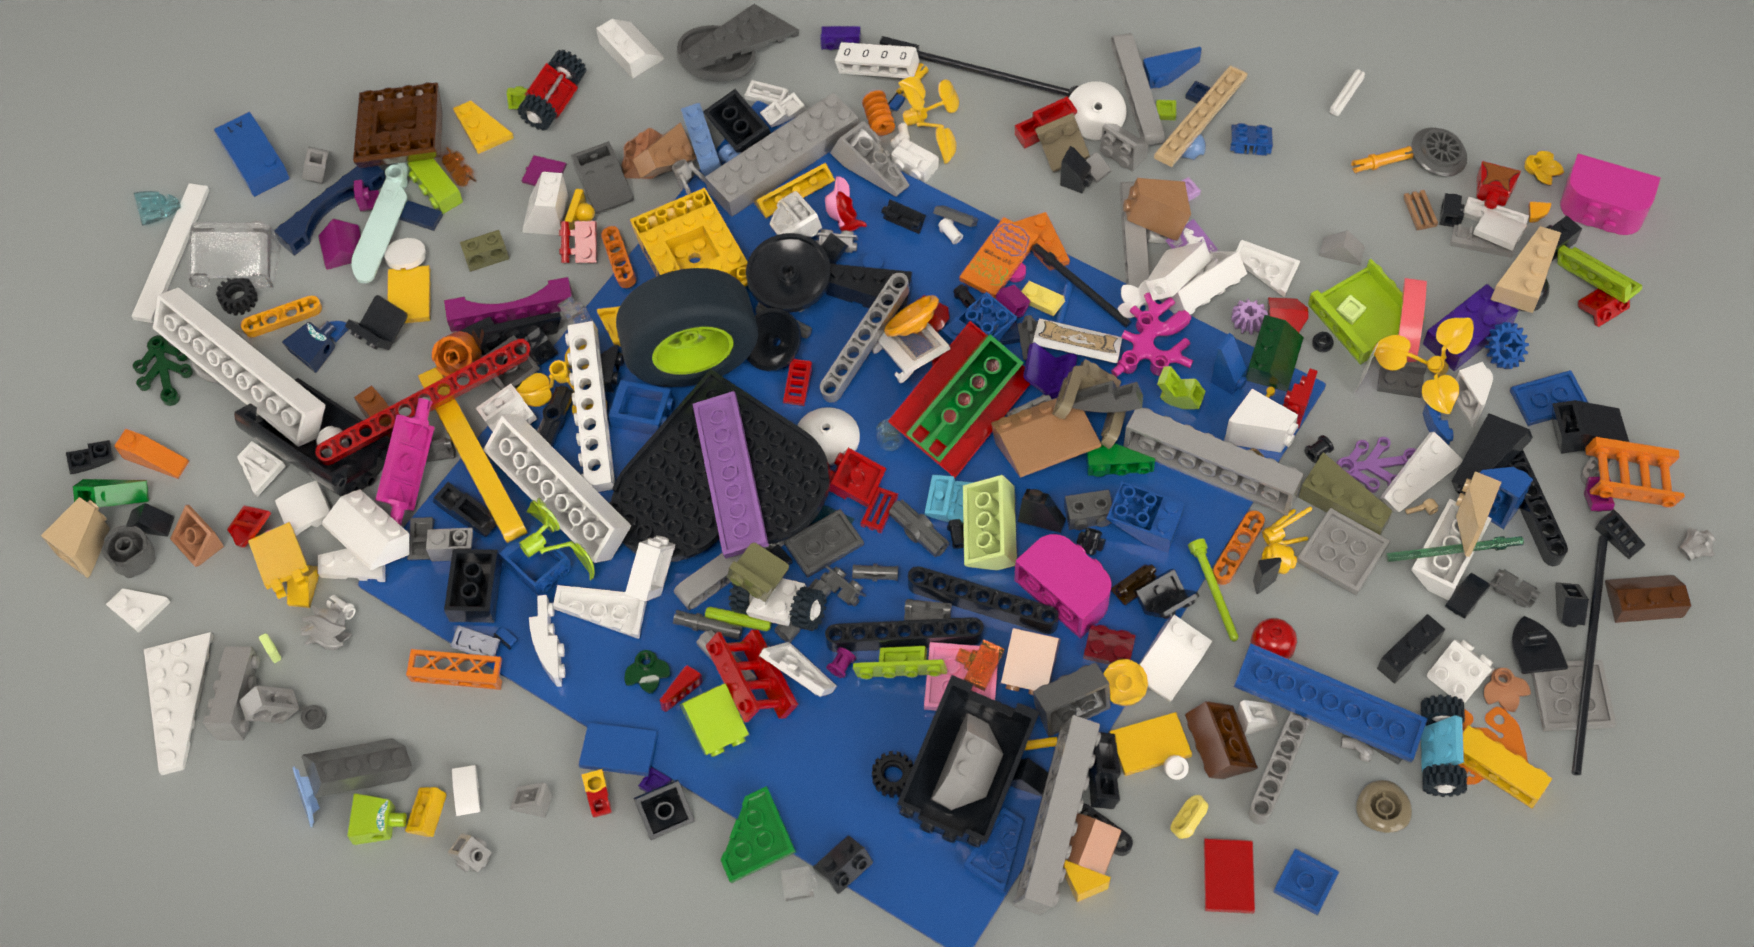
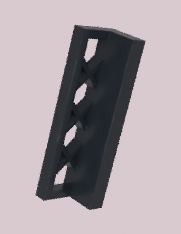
M559 312L545 313L473 328L472 336L480 350L499 346L513 335L517 339H522L539 327L547 336L557 333L562 316Z

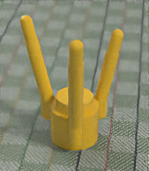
M1308 507L1291 517L1296 512L1295 509L1289 511L1288 516H1282L1271 526L1265 528L1262 531V536L1266 544L1269 546L1271 543L1276 542L1289 545L1307 541L1309 539L1307 536L1283 541V538L1286 536L1283 528L1312 511V507Z

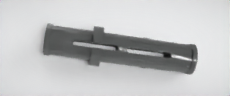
M676 610L677 614L674 615L673 624L693 628V631L712 630L715 634L721 632L723 636L740 640L743 626L706 618L699 613L695 615Z

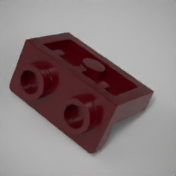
M1090 625L1083 659L1108 665L1117 660H1131L1135 635L1125 630H1111L1103 625Z

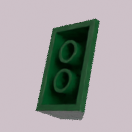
M1268 315L1264 316L1246 375L1247 381L1288 391L1304 337L1286 320Z

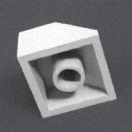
M1483 362L1459 370L1456 378L1459 384V396L1456 402L1472 427L1477 425L1493 382V374L1489 368H1486Z

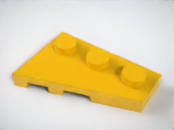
M471 100L453 108L457 119L477 154L514 139L512 132Z

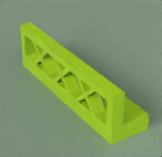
M1563 245L1558 249L1557 265L1623 303H1626L1642 290L1640 283L1576 247L1570 249Z

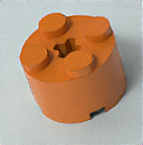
M461 331L453 332L441 338L432 349V360L437 366L436 369L445 377L481 358V350L473 336Z

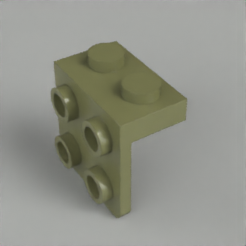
M753 542L748 546L738 562L734 561L731 564L727 578L735 585L747 590L753 597L766 602L788 571L789 565Z

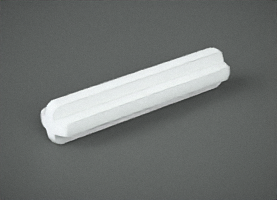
M1355 70L1330 107L1331 114L1335 116L1340 115L1365 76L1363 71Z

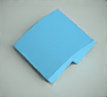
M932 475L925 515L945 522L960 519L963 523V485L974 482L955 481L954 476Z

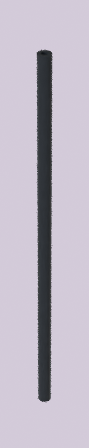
M1603 535L1599 536L1571 771L1576 776L1582 773L1608 537Z

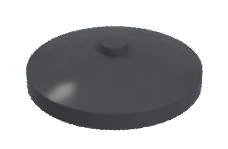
M700 26L683 34L677 44L678 61L681 53L721 26ZM756 50L742 55L740 53L733 54L732 58L727 60L723 57L715 60L714 64L696 70L680 61L679 63L686 71L699 78L711 81H730L746 75L753 68Z

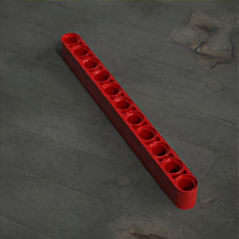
M524 339L514 340L321 442L316 448L318 460L324 465H331L392 433L396 416L400 415L399 411L402 408L407 407L411 409V413L406 417H415L419 398L427 397L433 402L430 408L431 412L528 360L530 356L529 343ZM517 347H524L526 353L518 355L514 350ZM498 357H505L507 363L499 365L496 363V359ZM479 367H486L488 369V373L485 375H480L476 371ZM460 377L469 379L466 385H460L457 381ZM441 387H447L450 389V392L443 396L438 393V390ZM383 418L392 420L391 424L387 427L381 426L380 421ZM369 428L372 430V433L368 437H363L360 435L361 430ZM343 439H351V446L344 448L340 445ZM324 449L333 451L329 458L321 457V452Z

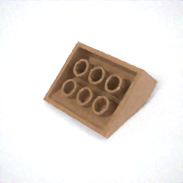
M1057 398L1048 402H1042L1032 408L1021 410L1016 414L1003 417L991 423L995 444L1020 478L1101 447V443L1083 410L1072 408L1065 419H1059L1052 414Z

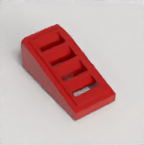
M793 359L790 362L783 403L805 406L813 372L811 361ZM792 385L803 386V388L792 387ZM790 393L801 394V397L790 395Z
M686 665L661 697L660 704L662 710L667 712L703 683L702 675Z

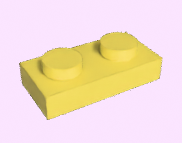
M1031 281L1021 291L1030 300L1029 306L1052 316L1056 314L1065 302L1063 295Z

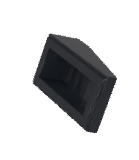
M1614 509L1602 518L1595 528L1601 535L1607 536L1608 541L1628 559L1645 547V543ZM1626 536L1627 539L1622 542L1621 538ZM1633 542L1635 545L1628 549L1627 545Z

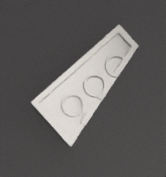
M1430 432L1381 495L1380 499L1394 513H1398L1457 468L1463 459L1435 432Z

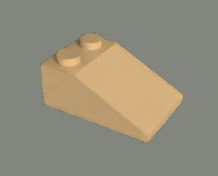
M1476 471L1472 480L1467 478L1462 489L1466 493H1460L1455 504L1459 506L1456 518L1464 553L1467 557H1470L1501 485V481Z

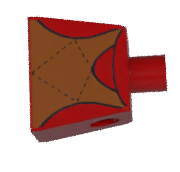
M1482 161L1477 174L1476 198L1485 201L1484 205L1488 209H1494L1497 205L1505 206L1516 187L1521 171Z

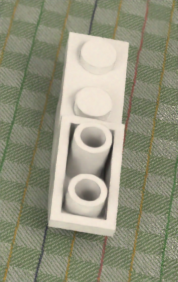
M547 595L537 596L538 616L529 617L531 637L544 670L557 687H561L562 678H565V666L561 664V657L565 656L564 644L559 642L557 635H555L554 624L551 623V617L554 616L553 603H549Z

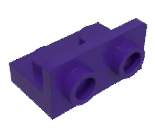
M822 26L820 35L821 50L839 49L841 42L860 44V26Z

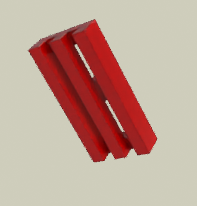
M878 487L861 521V527L865 528L867 526L869 530L873 531L875 529L878 533H882L890 516L889 510L898 499V493ZM884 494L872 522L868 521L880 495ZM889 496H890L891 499H890V501H889V503H888V506H887V508H886V510H885V512H884V514H883V516H882V518H881V520H880V523L877 524V521H878V519H879V517H880V515H881V513H882V511H883V509H884V506H885V504H886V502H887V500H888V498H889Z

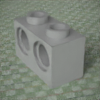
M256 685L239 700L245 720L283 724L299 710L293 689Z

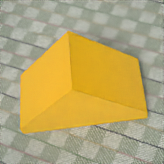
M308 565L309 571L303 573L308 584L307 587L299 589L297 582L293 578L287 580L288 606L310 608L319 577L318 566Z
M1065 860L1063 868L1066 869L1065 879L1076 902L1108 889L1111 877Z

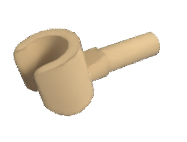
M1429 498L1419 506L1405 509L1407 515L1426 510L1429 515H1432L1438 511L1439 506L1434 499Z

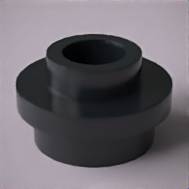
M1319 332L1312 339V346L1319 352H1328L1334 345V340L1328 332Z

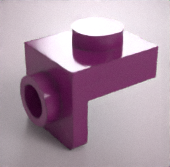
M1588 477L1584 496L1590 510L1599 512L1612 511L1615 506L1612 497L1603 498L1599 495L1590 494V489L1600 481V477Z

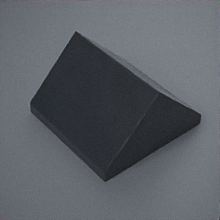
M678 779L634 798L650 840L695 822Z

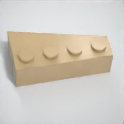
M1540 226L1496 285L1491 300L1533 313L1561 232Z

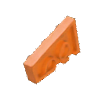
M1046 212L1015 221V223L1039 234V240L1036 243L1047 252H1052L1057 256V260L1064 266L1069 265L1070 259ZM1034 252V255H1035L1049 270L1055 269V268H1053L1052 266L1049 267L1048 265H1046V264L1043 262V258H1041L1037 253Z

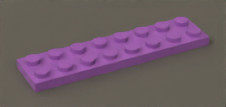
M732 391L694 403L693 408L723 556L727 559L743 554L753 542L761 547L769 546L736 393Z

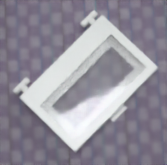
M927 322V326L916 334L911 333L907 336L888 337L883 332L873 347L872 352L876 354L883 348L903 371L900 374L898 372L895 373L898 382L903 383L914 370L950 350V347Z

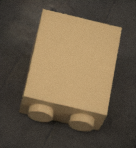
M79 497L41 537L59 558L88 578L93 571L105 542L104 539L110 528L105 522L107 518L98 511L99 507L91 500L86 502Z

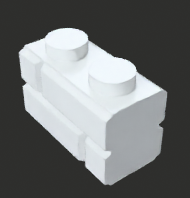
M906 138L901 141L891 154L893 165L898 166L900 171L903 170L924 183L929 180L939 167L938 156Z

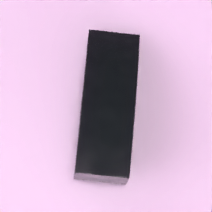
M449 482L433 498L435 505L468 528H473V531L484 537H487L497 525L489 510L467 493L463 494Z
M1100 732V741L1097 746H1094L1093 750L1095 761L1092 768H1089L1091 807L1114 809L1120 801L1117 779L1121 775L1115 734Z

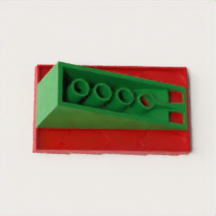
M971 321L968 322L949 345L950 350L940 356L888 420L892 426L954 476V478L957 477L992 433L991 423L1003 418L1030 385L1024 379L1025 367L1022 365L1024 362L991 334H985Z

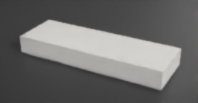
M1468 197L1464 208V217L1479 222L1488 210L1484 205L1485 201ZM1501 206L1491 209L1524 224H1527L1529 215Z

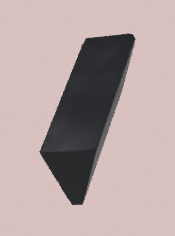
M1280 557L1258 561L1253 579L1256 595L1276 581L1282 562Z

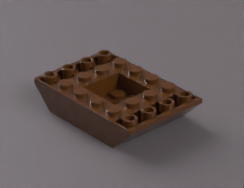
M426 82L414 86L405 85L398 88L388 87L375 91L366 90L359 93L353 161L359 168L441 157L443 113L438 82Z

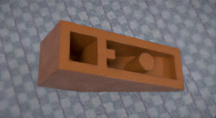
M372 385L354 397L360 411L366 418L389 407ZM383 418L380 421V425L387 427L391 424L392 420ZM390 433V434H388V435H386V436H388L389 438H391L392 433Z

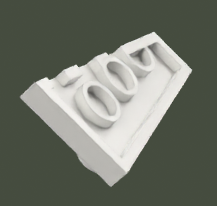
M557 585L553 607L555 610L639 639L647 601L634 598L620 591Z

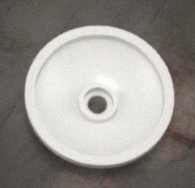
M1100 81L1087 82L1077 87L1070 95L1069 99L1077 109V114L1074 117L1084 139L1101 141L1102 126L1104 124L1123 126L1126 118V104L1120 92L1113 86ZM1100 105L1101 110H1096L1094 106Z
M827 407L813 410L806 414L797 425L819 443L827 457L829 466L836 465L834 461L839 452L844 453L848 447L854 451L858 448L860 441L858 425L848 413L840 409Z

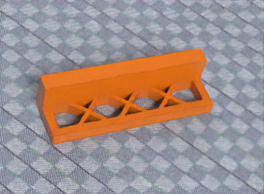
M411 649L406 676L411 682L501 690L502 680L499 674L502 658ZM416 656H424L429 660V663L422 668L414 667ZM442 658L449 659L452 663L445 670L438 669L435 665ZM464 660H469L474 665L467 672L460 671L457 667ZM487 662L495 663L493 674L483 673L480 667Z

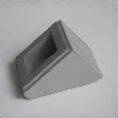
M1095 152L1086 160L1091 166V175L1096 183L1111 172L1110 167L1098 152Z

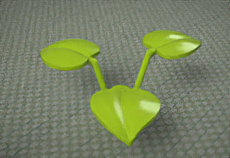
M540 497L537 499V502L535 500L531 501L526 512L544 525L536 533L519 542V546L524 554L529 558L538 551L543 554L546 551L569 546L587 569L590 580H592L595 573L593 562L587 552L577 542L574 544V542L570 541L544 548L547 542L541 533L546 528L553 533L554 529L556 531L560 530V526L553 512Z

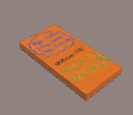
M1003 217L959 276V281L982 293L987 292L996 299L997 292L1007 284L1034 244L1039 240V234Z

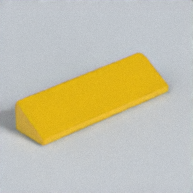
M825 162L755 200L754 203L763 216L767 218L773 215L778 208V201L794 191H797L804 198L834 182L835 179Z

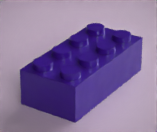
M1488 284L1484 285L1427 330L1423 345L1434 355L1441 356V350L1444 345L1440 344L1436 339L1439 325L1451 318H1471L1473 320L1474 331L1472 340L1465 351L1459 354H1452L1446 349L1447 358L1445 361L1453 371L1457 370L1489 344L1486 337H1491L1489 330L1495 329L1496 324H1502L1503 322L1514 323L1519 310L1491 300L1494 289Z

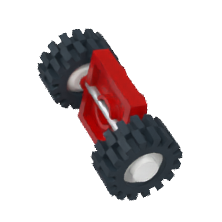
M565 50L556 51L550 62L542 67L525 92L526 97L517 110L518 115H521L520 118L522 120L525 119L526 124H531L530 127L533 128L535 126L537 130H547L554 119L560 116L578 89L576 85H578L586 73L585 64L581 63L582 60L576 58L577 55H571L570 51L566 53Z

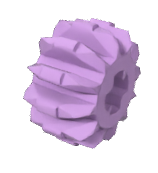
M1249 298L1245 302L1240 300L1232 310L1231 321L1234 323L1235 329L1241 328L1242 334L1245 331H1248L1250 335H1252L1253 331L1259 333L1264 316L1268 315L1267 311L1264 310V304L1258 305L1257 299L1254 302H1250Z

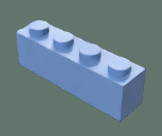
M699 102L681 108L700 169L706 177L721 167Z

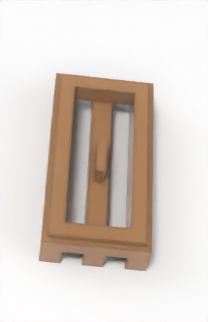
M1420 190V193H1417V191L1412 192L1411 195L1405 193L1403 198L1416 230L1437 227L1438 221L1425 190ZM1412 200L1415 201L1419 215L1421 216L1424 224H1421Z

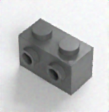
M1109 490L1065 496L1064 509L1069 530H1084L1087 527H1105L1111 524L1106 519L1112 506Z

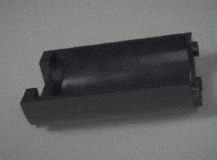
M295 379L297 383L325 404L320 431L329 426L340 428L344 431L363 421L301 379ZM251 403L234 412L235 422L239 429L339 496H344L359 489L363 490L366 486L370 487L384 467L391 440L388 436L378 439L331 465H324L318 460L316 455L317 439L298 447L260 415L256 416L257 407ZM364 428L361 430L360 435L368 437L371 435L372 430ZM347 438L349 446H351L352 440Z
M951 675L898 800L897 807L900 810L899 814L920 824L919 828L924 832L933 834L934 831L941 834L942 839L950 843H955L957 840L980 848V845L988 842L1040 712L1020 703H1017L1014 709L971 691L972 683ZM969 713L989 724L1003 752V756L987 796L951 810L931 800V797L965 715Z

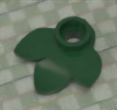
M643 650L636 655L634 663L627 667L624 676L626 686H631L639 683L643 691L652 694L658 688L659 678L670 677V669L665 661L657 659L654 652ZM644 660H650L649 664H642Z

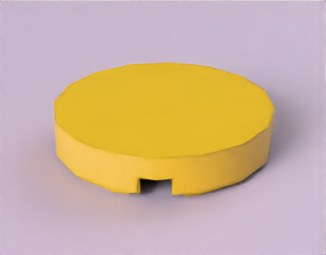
M1128 659L1117 660L1111 663L1104 671V676L1109 682L1110 701L1114 704L1132 706L1141 701L1145 696L1148 688L1147 674L1143 667L1136 662Z

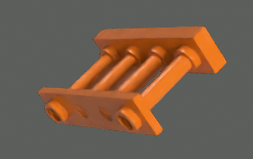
M1595 437L1585 447L1586 455L1598 458L1600 481L1590 489V494L1599 495L1603 498L1612 497L1657 504L1667 508L1674 507L1685 497L1684 493L1672 491L1669 467L1680 458L1679 450ZM1607 458L1619 462L1621 483L1610 481ZM1628 462L1639 464L1642 486L1631 485ZM1649 465L1660 468L1662 489L1651 488Z

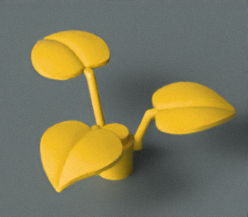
M908 77L901 80L898 84L905 92L912 106L903 112L904 122L907 126L917 124V127H935L936 139L944 164L948 163L954 156L957 147L952 131L949 128H944L942 124L926 123L924 120L927 118V111L943 104L948 113L957 111L959 97L953 84L947 79L942 80L938 86L942 101L924 108L926 93L922 82L917 77Z
M1451 318L1442 322L1436 332L1437 341L1444 345L1441 350V356H1433L1428 361L1409 353L1411 343L1401 335H1391L1381 339L1378 342L1374 355L1379 364L1390 371H1397L1403 368L1407 363V356L1427 365L1428 369L1434 374V380L1424 382L1422 396L1430 407L1438 412L1449 415L1459 396V384L1452 376L1445 375L1449 369L1448 363L1445 361L1447 358L1446 349L1452 354H1459L1465 351L1472 340L1474 331L1473 320L1471 318Z
M587 345L580 346L578 350L585 349ZM570 347L565 353V362L557 360L550 365L549 371L551 374L549 378L544 374L535 373L525 379L516 389L528 406L540 407L547 404L552 398L550 389L554 387V380L558 383L567 382L575 391L574 386L570 382L571 372L569 369H572V366L569 365L567 354L570 353ZM589 364L583 365L581 369H587ZM574 404L572 405L573 415L577 413V408ZM594 404L587 405L585 410L591 409Z

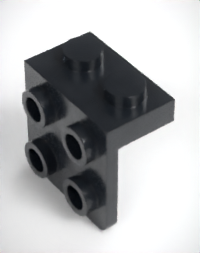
M376 295L361 322L348 319L345 327L351 330L350 334L360 340L362 338L367 340L366 345L377 350L380 347L389 350L405 323L408 314L382 296Z
M1169 569L1133 590L1145 615L1163 619L1174 616L1176 614L1175 611L1181 607L1191 606L1195 603L1194 599L1199 597L1197 591L1183 588L1175 569Z

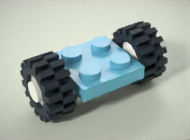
M1442 694L1438 695V697L1434 695L1430 696V698L1426 697L1421 701V716L1427 718L1426 726L1421 736L1423 791L1429 795L1433 794V796H1459L1467 791V771L1464 767L1460 768L1458 765L1464 763L1462 727L1463 722H1465L1464 701L1461 698L1458 699L1457 696H1442Z

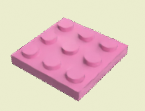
M930 642L928 660H944L948 672L936 677L927 675L924 710H937L951 675L972 683L971 691L995 700L999 648Z

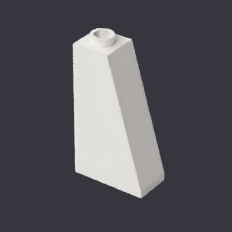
M1205 241L1165 251L1146 281L1153 301L1174 296L1211 262L1212 259Z

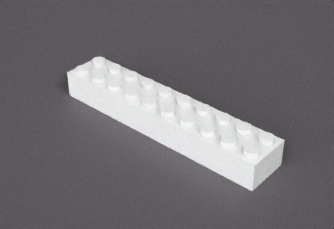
M179 287L158 295L153 329L246 405L251 403L256 406L257 414L298 447L318 438L325 409L324 403Z

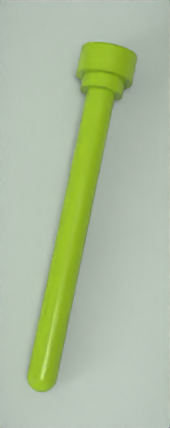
M1203 538L1192 541L1188 544L1190 553L1194 554L1195 558H1198L1230 640L1237 641L1239 638L1206 556V549L1208 548L1206 541Z

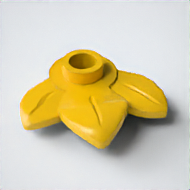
M1539 151L1536 155H1530L1525 160V170L1529 174L1535 175L1544 184L1551 185L1552 176H1559L1564 173L1562 165L1558 161L1553 160L1554 154L1549 151Z

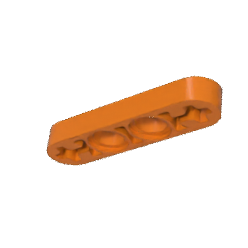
M609 226L602 231L601 237L619 286L629 288L635 284L636 276L618 228ZM613 235L615 240L611 241L610 236ZM617 247L621 248L618 252H612ZM626 261L624 265L616 266L619 262ZM627 273L628 278L624 279L623 274Z
M1255 510L1245 515L1214 566L1213 574L1218 584L1226 585L1230 583L1263 529L1265 518L1261 512ZM1254 519H1257L1258 522L1255 523L1252 527V530H1250V522ZM1247 535L1250 541L1248 543H1241L1238 540V536ZM1229 552H1236L1240 558L1233 561L1228 558L1227 554ZM1225 565L1229 566L1227 574L1223 577L1219 574L1224 570Z

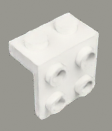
M1463 639L1462 641L1454 640L1427 673V677L1443 691L1451 695V697L1457 696L1458 699L1461 698L1466 703L1485 678L1491 676L1496 669L1491 666L1494 663L1484 654L1481 656L1473 652L1475 647Z

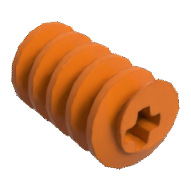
M875 90L866 94L862 100V105L870 128L878 136L890 134L895 129V123H893L894 119L886 99V94L881 90Z

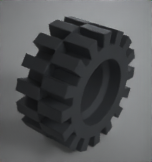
M235 275L232 280L230 277L226 278V283L222 281V287H217L218 292H216L221 307L228 314L231 315L233 313V315L238 316V312L243 315L245 314L244 310L249 312L251 311L250 306L253 308L256 306L255 302L258 301V294L248 278L245 279L244 276L240 275L238 279L237 275ZM244 292L240 298L230 299L234 293Z
M889 751V755L886 756L883 753L881 754V759L877 757L875 764L872 766V780L878 792L882 791V795L885 797L886 794H889L890 798H894L895 794L900 797L912 770V761H908V756L905 754L902 757L901 752L898 751L896 755H893V751ZM890 767H897L902 771L903 775L899 781L889 782L884 777L885 771Z

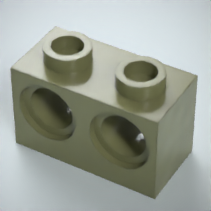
M500 230L460 242L470 272L509 259Z

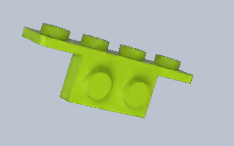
M925 646L880 648L879 662L853 663V670L857 677L862 679H871L873 677L894 678L895 676L913 678L918 675L936 677L948 672L944 660H926L927 649Z

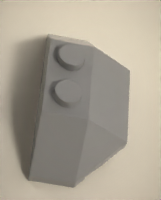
M969 713L965 715L931 800L953 810L987 796L1003 756V752L988 723Z

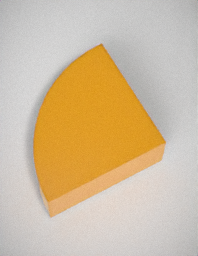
M1530 201L1529 223L1538 222L1549 213L1551 203Z

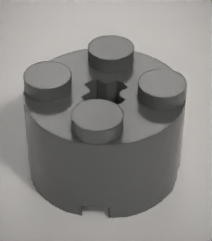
M118 526L111 530L104 539L105 543L102 547L104 558L118 574L126 578H132L144 572L156 560L152 543L145 533L136 526Z

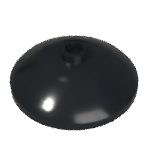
M779 308L762 310L755 315L758 339L747 360L760 370L777 371L786 367L795 358L801 343V331L797 320L789 312Z

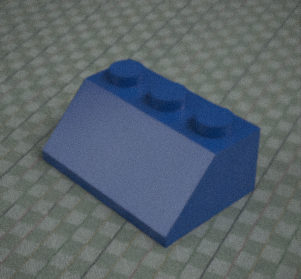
M1515 467L1481 470V474L1501 481L1488 517L1492 518V523L1504 530L1519 510L1533 479L1526 472Z

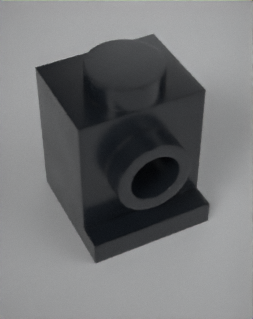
M1445 193L1441 205L1439 225L1454 227V225L1462 223L1465 207L1464 204H1461L1462 195Z

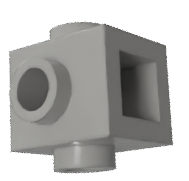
M461 834L447 854L457 861L455 865L464 872L469 870L479 872L488 863V857L492 852L486 848L487 843L479 837L475 836L473 838L472 836Z

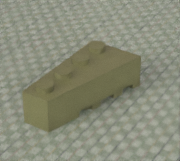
M1324 452L1302 484L1298 497L1326 513L1332 508L1379 535L1384 531L1393 512Z

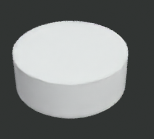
M1172 755L1165 760L1163 768L1168 777L1179 780L1187 775L1189 766L1183 757Z

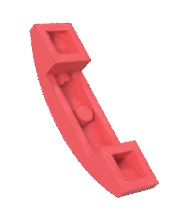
M1405 278L1398 335L1410 341L1411 347L1408 352L1418 356L1427 281ZM1407 356V362H1416V361H1417V360H1415V359H1413V358Z

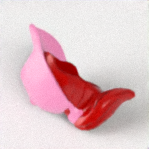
M837 176L834 191L825 197L826 212L832 219L838 222L841 231L852 232L860 227H866L867 225L864 221L856 219L857 213L852 206L853 201L850 198V189L847 181Z

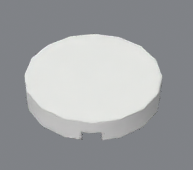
M403 238L387 246L384 257L389 267L395 270H401L400 268L409 270L419 266L424 261L426 250L420 240Z

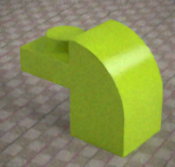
M1171 366L1163 367L1157 383L1162 390L1160 398L1167 404L1181 409H1199L1206 392L1197 379H1181Z

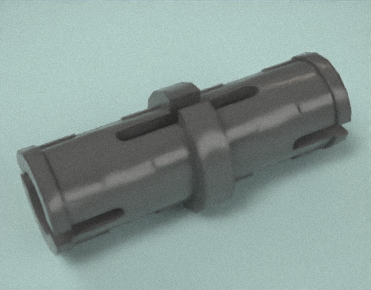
M873 563V566L853 564L852 579H873L875 582L878 579L898 581V566H878L876 563Z

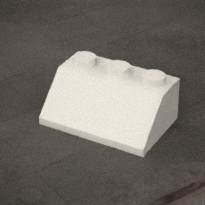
M611 19L596 28L600 45L632 79L664 60V56L629 21Z

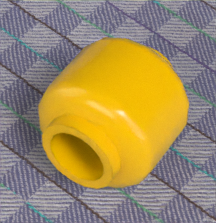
M1273 542L1266 546L1262 552L1261 560L1278 557L1282 559L1279 574H1286L1296 566L1297 556L1294 555V550L1290 546Z

